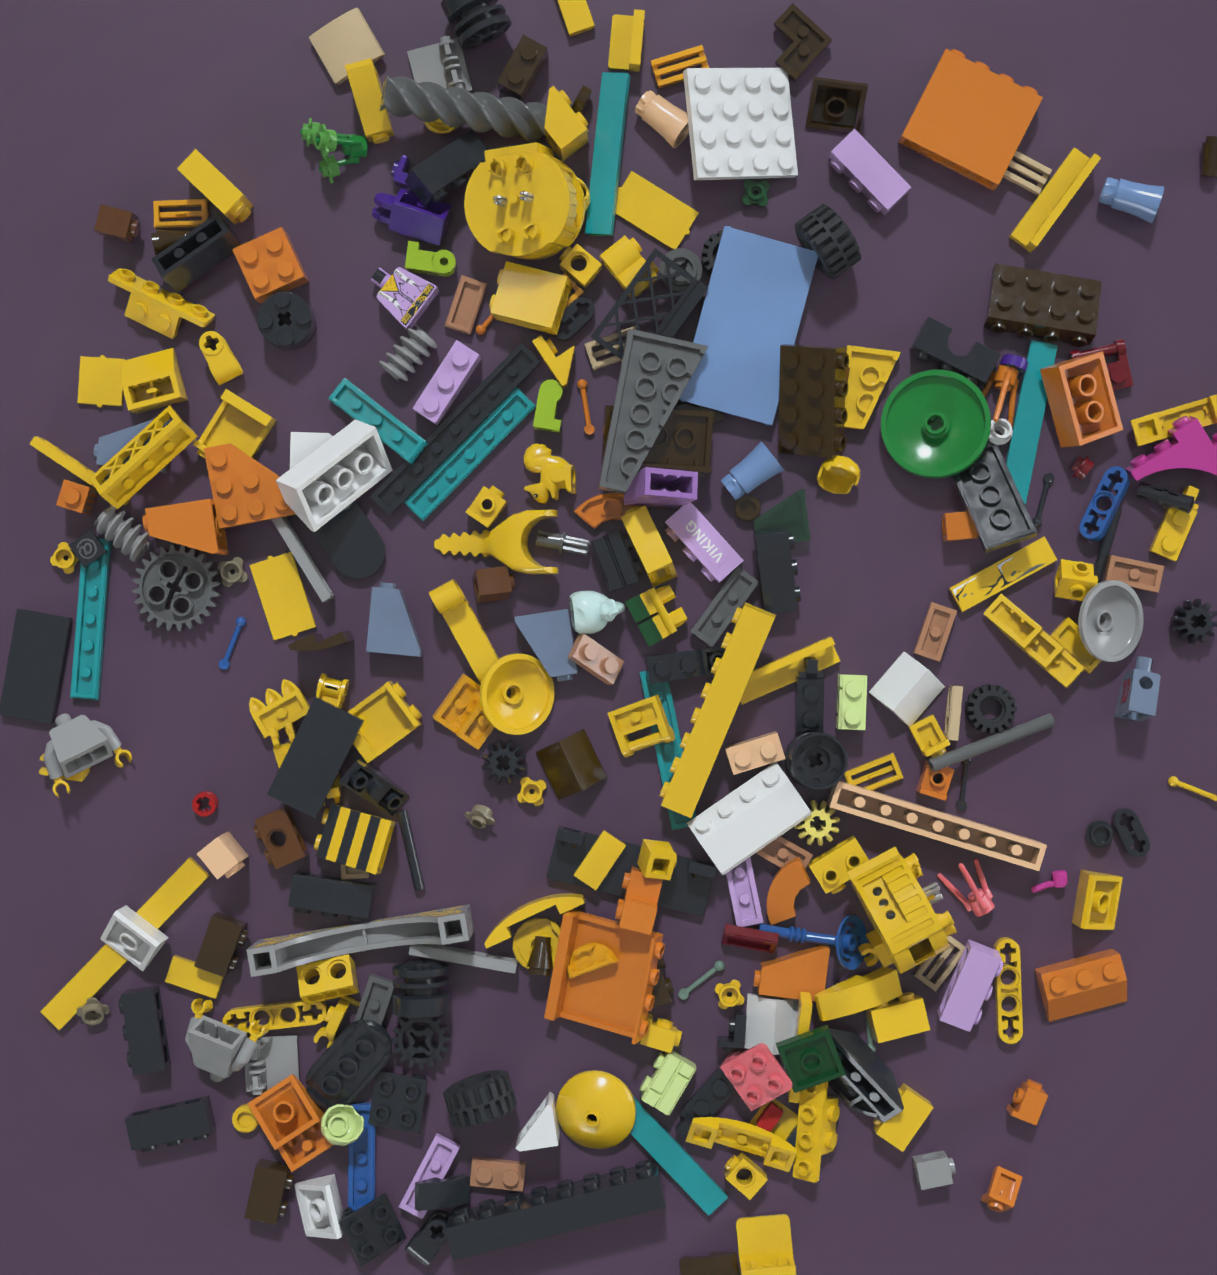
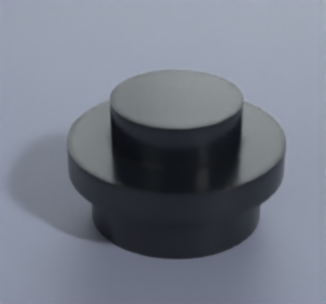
M1096 820L1088 825L1086 838L1095 847H1105L1113 839V829L1107 822Z

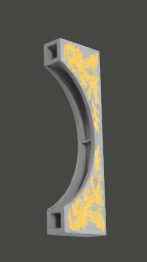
M470 904L259 939L247 949L251 977L278 973L306 963L372 949L414 944L445 945L469 941L474 932Z

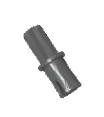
M539 529L536 546L559 550L561 554L565 551L586 556L590 550V541L566 536L565 532L557 534Z

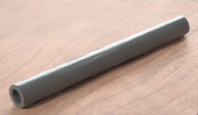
M1050 713L931 758L928 760L929 768L932 772H936L1055 726V720Z

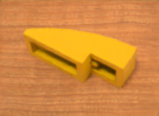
M881 967L864 976L854 975L815 994L814 997L820 1020L827 1021L876 1007L903 994L897 970Z

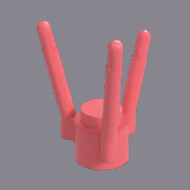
M974 859V865L982 889H977L964 864L960 863L958 865L972 890L967 896L969 900L941 873H938L937 877L963 903L968 912L973 910L974 914L979 917L987 914L995 907L991 900L993 895L988 888L978 859Z

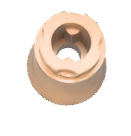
M651 90L643 94L634 112L664 137L674 149L677 148L689 135L687 112L668 102L662 96L656 95Z

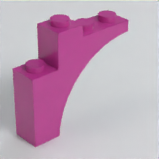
M1183 416L1172 423L1173 427L1167 430L1172 438L1171 441L1167 439L1158 443L1154 447L1155 451L1147 456L1145 454L1137 456L1130 462L1131 466L1126 468L1129 476L1136 481L1152 473L1174 468L1199 469L1217 476V433L1212 436L1213 440L1211 441L1198 418Z

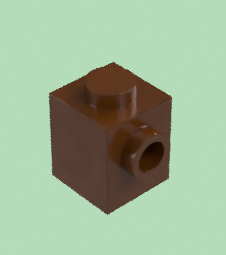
M100 204L94 231L104 237L132 243L133 238L138 236L140 230L139 217L133 212Z
M507 566L475 570L472 577L477 604L508 600L512 590L515 589L513 574H509Z

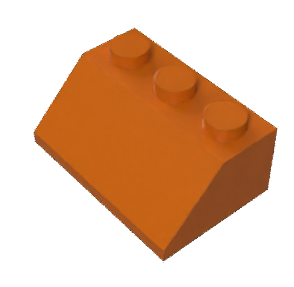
M1103 351L1040 369L1060 447L1081 446L1123 430Z
M1114 949L1034 969L1049 1022L1127 1001V978L1121 955Z

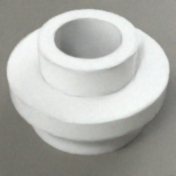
M999 418L997 422L991 420L989 441L996 445H1004L1009 442L1013 433L1010 422L1003 418ZM995 430L1000 431L1002 436L997 434Z

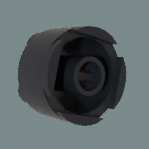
M277 292L268 297L258 311L257 324L260 332L271 344L279 349L295 350L303 348L315 335L316 319L314 311L300 296L294 293ZM285 317L289 318L292 321L291 325L284 324L283 319Z

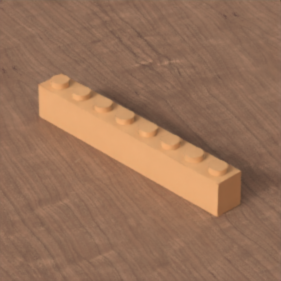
M839 781L836 785L832 786L827 805L830 808L1036 871L1040 870L1047 847L1046 844L843 781Z

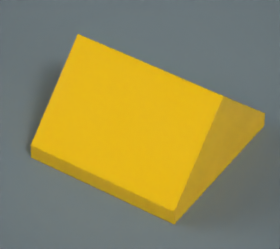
M1081 870L1072 923L1082 929L1114 930L1123 877Z

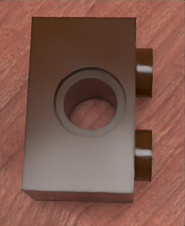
M289 805L254 820L256 824L253 826L254 832L259 840H263L267 849L264 850L265 857L270 865H274L275 869L310 854ZM275 831H280L285 835L286 841L284 845H279L274 841Z

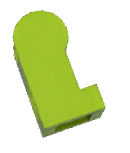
M408 241L405 269L407 271L441 277L451 276L456 271L457 262L454 254L450 251L420 250L419 242Z
M546 380L539 388L533 422L534 429L556 433L561 432L562 421L555 418L557 405L563 398V389L556 380Z

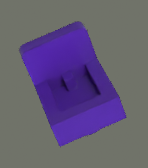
M402 155L400 161H395L391 176H394L393 181L396 186L413 192L405 183L410 160L408 156Z

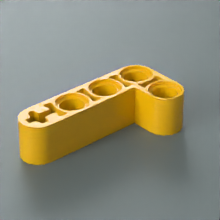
M452 579L430 591L429 595L439 613L446 620L481 683L488 668L499 657L458 583Z

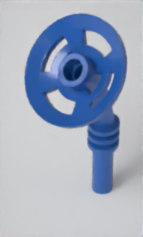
M849 915L842 920L837 936L807 932L805 928L800 930L799 927L794 929V926L784 928L761 923L758 926V930L778 933L779 938L788 939V942L794 941V943H798L799 941L800 944L808 942L835 946L840 964L848 970L857 969L865 955H861L858 947L867 943L866 928L863 921L856 915ZM848 922H851L855 927L853 928L851 926L846 925ZM843 958L849 959L850 962L844 961Z

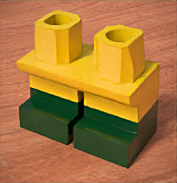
M670 585L656 590L652 588L625 601L636 623L656 612L658 613V615L638 625L649 647L676 632V628L688 620L682 607L669 614L663 604L676 598Z

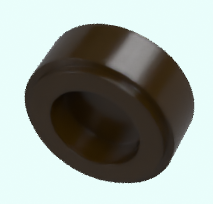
M585 85L582 86L571 107L573 111L582 112L592 93V89Z
M743 495L734 503V514L743 522L755 520L761 511L759 500L752 495Z

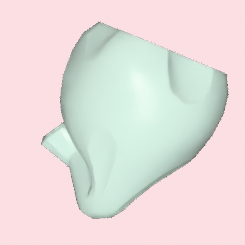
M578 591L569 596L572 627L575 632L580 634H591L602 630L608 621L611 622L617 614L625 610L624 604L615 602L614 599H609L599 592Z

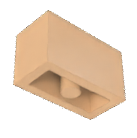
M776 731L724 747L733 775L785 759Z
M229 831L218 836L197 853L216 879L224 875L228 879L245 866L243 860L248 857V854Z

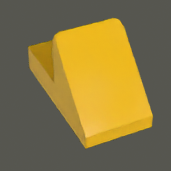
M540 335L532 341L533 345L562 388L565 389L568 387L575 346L556 357L554 354L558 351L550 339L545 341Z

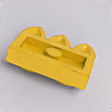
M282 680L281 690L283 697L273 689H266L265 699L267 706L256 698H250V713L264 738L270 736L269 728L275 726L279 731L286 727L285 723H293L306 716L310 708L301 689L289 680Z

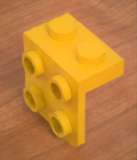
M787 1214L737 1219L736 1230L741 1275H796L790 1219Z

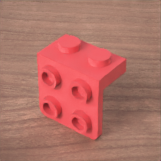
M759 1043L743 1053L739 1049L737 1052H730L720 1066L750 1111L790 1091L793 1086L788 1075L764 1043Z

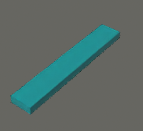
M602 72L589 189L591 201L587 208L585 225L586 235L613 237L630 75L628 73Z
M1034 340L1029 341L1026 356L1028 367L1026 373L1022 376L1012 426L1013 433L1009 441L1005 461L1024 504L1027 501L1047 402V394L1040 369L1054 365L1058 345Z
M516 387L404 503L422 521H425L536 408V405Z
M100 539L108 553L87 568L83 567L82 564L80 568L70 698L99 700L112 547V541H107L106 539Z
M642 671L640 672L645 699L659 695L668 723L675 734L674 741L655 744L662 784L664 785L665 781L671 782L674 773L669 772L675 756L681 758L683 748L680 747L681 738L669 681L648 684L647 672ZM657 724L651 726L652 734L659 732ZM668 809L672 830L689 827L687 823L696 817L695 810L692 817L689 818Z
M634 1097L636 1119L630 1134L709 1216L728 1198V1195Z

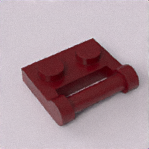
M1123 339L1114 340L1113 344L1080 352L1078 349L1069 351V360L1103 351L1104 357L1115 354L1117 362L1106 364L1113 391L1134 386L1126 355V344Z

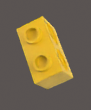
M349 954L296 966L300 997L306 1004L359 993L355 962ZM345 969V975L342 978L336 979L337 972ZM320 975L317 983L309 984L313 976Z

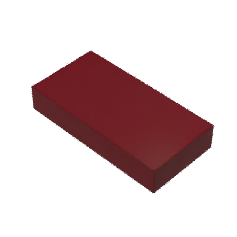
M725 924L721 943L774 953L779 934Z

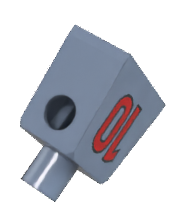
M1138 656L1135 669L1124 673L1115 708V717L1142 722L1156 715L1161 676L1151 672L1153 659Z

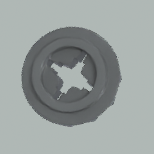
M679 248L665 255L680 267L688 262L685 271L700 281L702 264L695 253ZM661 260L659 274L667 275L665 263ZM669 266L670 274L676 273V271ZM681 275L675 280L673 279L674 277H671L672 289L676 292H683L690 283ZM661 278L662 282L668 288L667 278Z

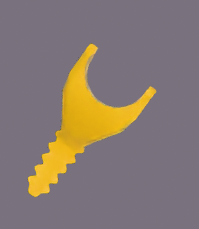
M526 510L515 513L491 531L484 530L481 534L476 530L471 535L463 532L461 536L452 533L451 537L442 534L439 539L434 541V548L440 550L444 555L449 551L453 555L461 552L464 556L471 552L474 557L482 553L484 557L492 556L513 571L519 573L558 574V567H545L537 563L532 558L527 544L531 529L541 520L558 517V510Z

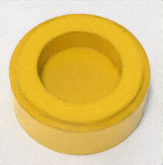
M248 1104L239 1106L233 1113L232 1123L239 1132L249 1133L259 1124Z

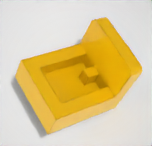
M933 714L908 726L923 756L931 755L934 758L946 752L945 747L950 745L949 740L945 738Z

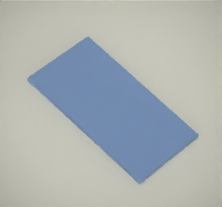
M724 226L708 284L709 288L706 292L693 343L709 347L679 398L681 402H688L772 426L779 402L780 345H794L818 258L815 250L731 228V226Z

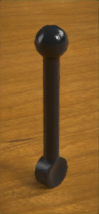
M1046 473L1043 476L1044 487L1036 517L1032 519L1036 528L1042 525L1041 515L1050 483L1054 481L1052 473Z
M971 758L962 761L960 798L956 802V808L959 811H964L967 808L965 792L968 765L972 761Z

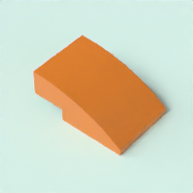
M291 1074L247 1103L274 1150H279L291 1172L333 1146V1144L325 1139L321 1132V1118L324 1112L310 1098L306 1088L294 1074Z

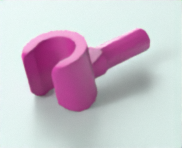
M1065 870L1053 871V880L1031 887L1032 892L1036 893L1052 887H1065L1068 883L1067 872Z

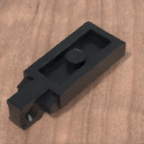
M805 657L804 672H798V677H796L795 730L796 732H823V671H818V659L816 657Z
M720 1067L715 1069L683 1105V1109L680 1112L683 1118L675 1126V1130L683 1137L688 1133L693 1118L712 1117L735 1092L736 1089Z

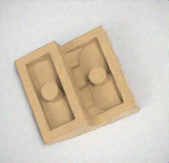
M359 8L346 12L309 36L310 41L335 84H341L348 79L345 65L369 58L375 63L385 55Z

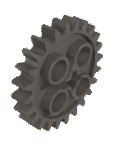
M171 544L168 552L165 547L161 546L160 555L151 551V561L147 559L141 560L146 566L145 569L136 568V571L141 574V578L133 579V582L139 584V588L132 590V593L140 594V598L134 602L135 604L144 605L140 610V614L150 613L147 618L148 622L158 619L156 627L161 628L166 623L167 631H172L176 624L178 631H184L186 623L189 629H194V620L199 624H203L202 615L212 616L208 609L209 606L218 607L212 600L213 597H221V594L214 590L216 587L221 586L222 583L214 582L213 579L219 575V572L210 571L214 562L204 563L207 557L206 554L196 557L198 549L192 548L188 553L187 546L181 545L178 551L177 546ZM172 562L176 567V573L174 576L168 577L165 573V567ZM188 566L187 572L183 575L184 567ZM193 574H197L201 580L200 585L196 589H193L189 584V579ZM174 583H179V587L182 588V591L175 592V589L172 588V585ZM158 587H161L165 593L163 600L160 602L154 598V591ZM183 598L189 602V609L185 613L180 612L178 609V603ZM172 599L170 605L171 607L169 610H167L166 605Z

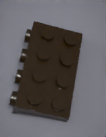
M995 263L992 271L988 312L984 321V328L990 329L994 333H1014L1023 338L1037 337L1043 338L1048 342H1067L1076 347L1090 345L1097 333L1102 281Z
M780 345L778 453L835 458L837 455L843 454L847 445V438L844 435V424L848 417V412L845 408V397L848 393L846 369L849 365V355L846 353L845 346Z
M605 405L601 465L603 463L613 405ZM673 409L639 470L650 467L698 472V477H705V472L712 473L710 460L714 412Z

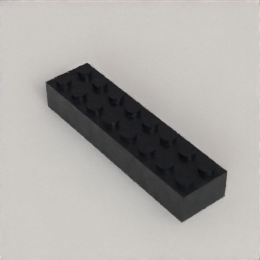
M649 1159L637 1162L634 1167L625 1169L624 1166H618L610 1169L609 1173L602 1175L590 1173L585 1175L582 1180L575 1182L572 1179H566L558 1182L555 1187L538 1186L533 1188L531 1193L521 1195L520 1192L506 1195L503 1200L487 1199L481 1201L479 1206L469 1208L468 1205L456 1207L449 1214L445 1227L453 1261L665 1208V1190L658 1162H651Z

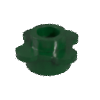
M746 179L743 183L745 188V195L742 197L743 204L746 206H766L769 202L767 198V190L770 188L769 182L767 180L756 182L752 179ZM757 190L758 195H754L753 192Z

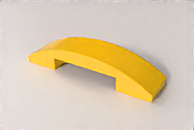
M1217 394L1130 420L1137 446L1171 437L1167 430L1173 427L1172 423L1183 416L1198 418L1202 427L1217 423Z
M564 893L530 901L503 918L491 931L484 945L487 949L511 938L512 931L509 926L554 905H556L560 914L584 904L585 898L582 894Z
M719 1117L693 1118L685 1141L712 1149L715 1142L764 1157L763 1165L790 1172L797 1154V1149L765 1129L738 1120Z

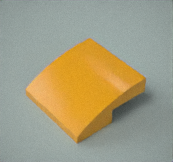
M463 673L432 717L479 750L494 727L487 721L481 709L479 698L481 685Z

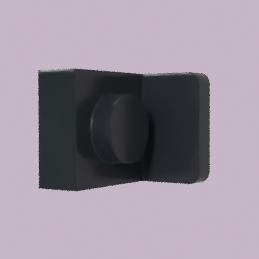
M735 1010V1017L729 1018L728 1034H733V1037L717 1036V1046L722 1047L723 1051L737 1052L738 1048L744 1049L746 1011Z

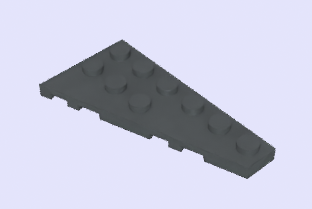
M628 329L598 489L621 494L627 492L709 346Z

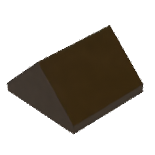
M814 77L810 87L805 128L850 133L855 129L859 133L868 84Z
M585 729L536 751L558 800L579 793L607 778Z

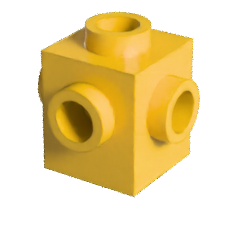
M1061 559L1054 577L1055 597L1083 601L1087 593L1098 583V577L1094 576L1093 564Z

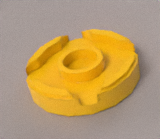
M535 917L525 921L517 929L513 938V951L516 959L523 967L529 969L527 963L535 942V936L551 937L554 967L561 929L558 924L548 918Z

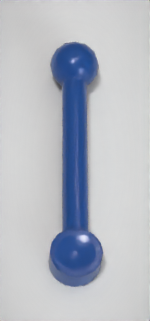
M244 617L236 619L237 626L224 659L219 661L218 665L223 670L230 667L229 658L240 630L246 624Z

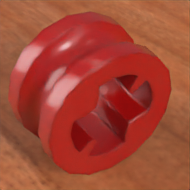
M203 791L197 794L192 801L194 812L202 817L211 815L218 807L217 796L210 791ZM206 797L210 799V810L208 808L205 810L200 808L202 806V803L199 801L200 798L202 800Z

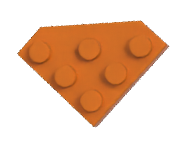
M231 443L204 448L219 529L296 515L284 501L276 480L280 476Z

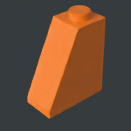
M820 944L760 963V969L754 971L753 986H757L759 995L798 1000L800 992H809L812 1001L816 1002L814 995L825 990L830 954L829 946Z

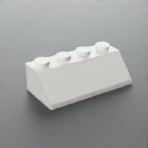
M354 420L279 477L276 482L287 505L311 531L315 532L393 470L376 427Z
M774 762L687 824L722 875H725L806 819L812 812L778 763Z

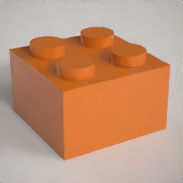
M282 227L232 249L254 298L260 304L277 292H288L309 282L292 242Z

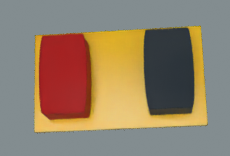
M777 1099L762 1105L749 1123L779 1136L795 1147L798 1115Z

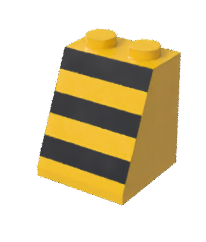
M331 804L330 809H325L321 823L325 824L322 835H317L314 844V850H317L316 856L375 875L381 874L396 822Z

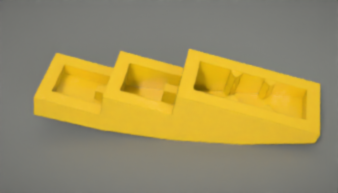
M1000 594L983 613L1012 642L1066 689L1085 670V667L1067 653L1063 646L1043 631L1039 624L1003 594Z

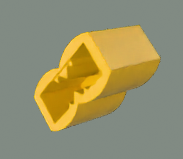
M625 235L600 255L602 263L624 290L646 261L640 254L642 248L633 237L629 240ZM654 262L650 264L651 277L657 276L659 272ZM647 270L641 278H648ZM658 279L652 280V284L656 283ZM648 281L637 282L634 287L635 299L649 288Z

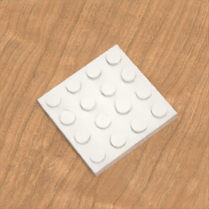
M687 68L683 71L694 180L794 178L798 176L788 74L782 68Z

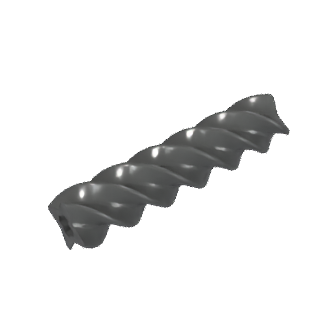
M386 76V80L383 82L380 111L386 109L396 117H407L414 114L419 120L428 123L441 119L442 122L450 127H460L467 124L476 132H487L494 129L503 137H513L520 133L529 142H539L541 136H545L544 125L547 106L542 103L529 102L524 104L522 101L512 97L498 99L496 96L486 92L471 94L460 87L443 88L434 82L417 83L403 76L393 78Z

